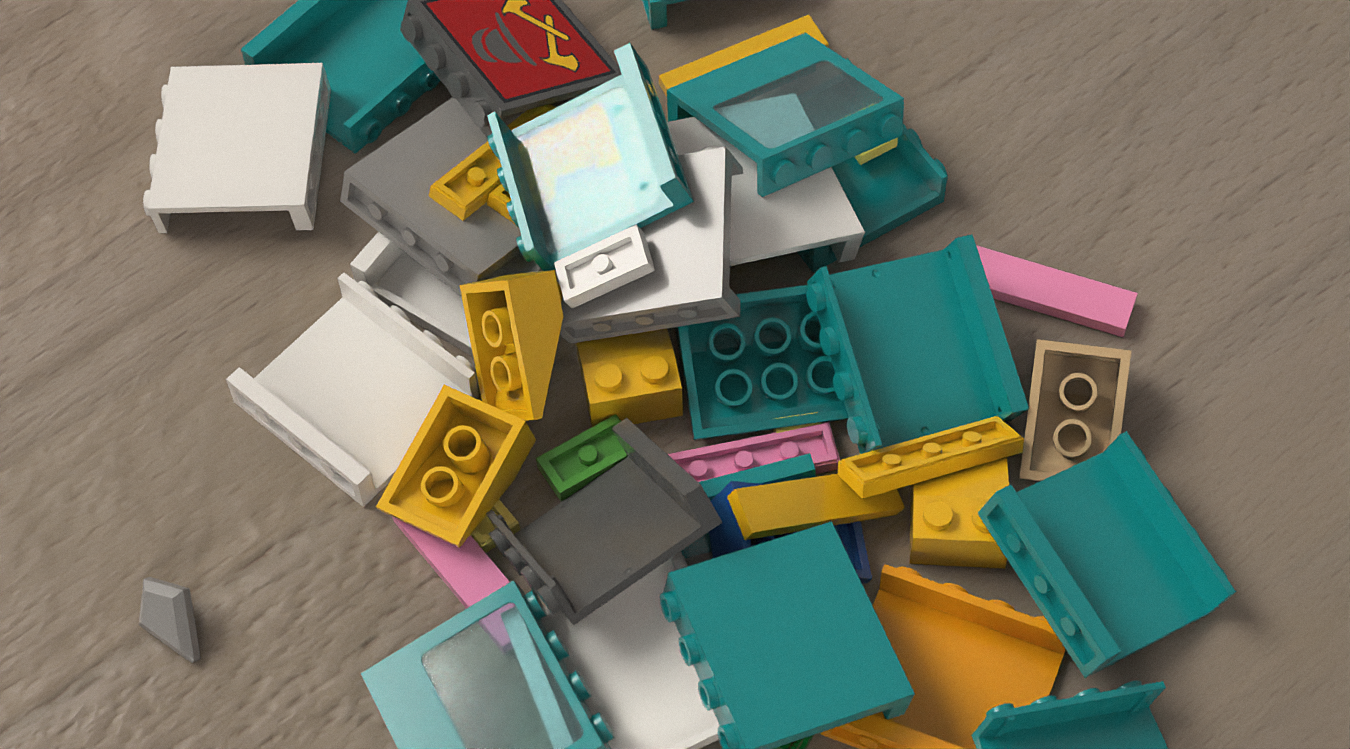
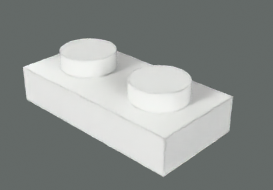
M637 224L554 262L563 299L572 309L655 271L645 234Z

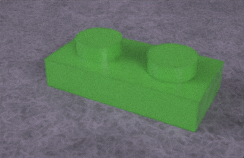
M616 414L536 458L537 468L561 502L628 457L611 429L621 422Z

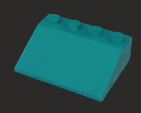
M807 285L736 294L740 299V317L675 327L694 440L849 418L844 400L841 401L835 393L833 385L835 371L830 356L824 354L820 344L821 326L817 313L813 312L808 305L806 298Z

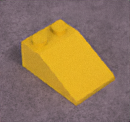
M555 270L503 275L459 285L482 402L522 420L541 419L563 321L562 291L557 282Z
M667 328L575 343L591 427L615 414L621 421L628 418L633 424L683 416L682 386Z
M444 384L376 508L460 548L486 516V513L491 510L515 480L536 438L525 420Z
M1007 457L911 485L909 564L1005 569L1007 558L977 513L996 491L1009 486Z

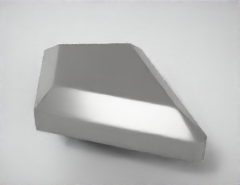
M153 577L144 578L139 626L192 663L200 660L201 655L190 588Z

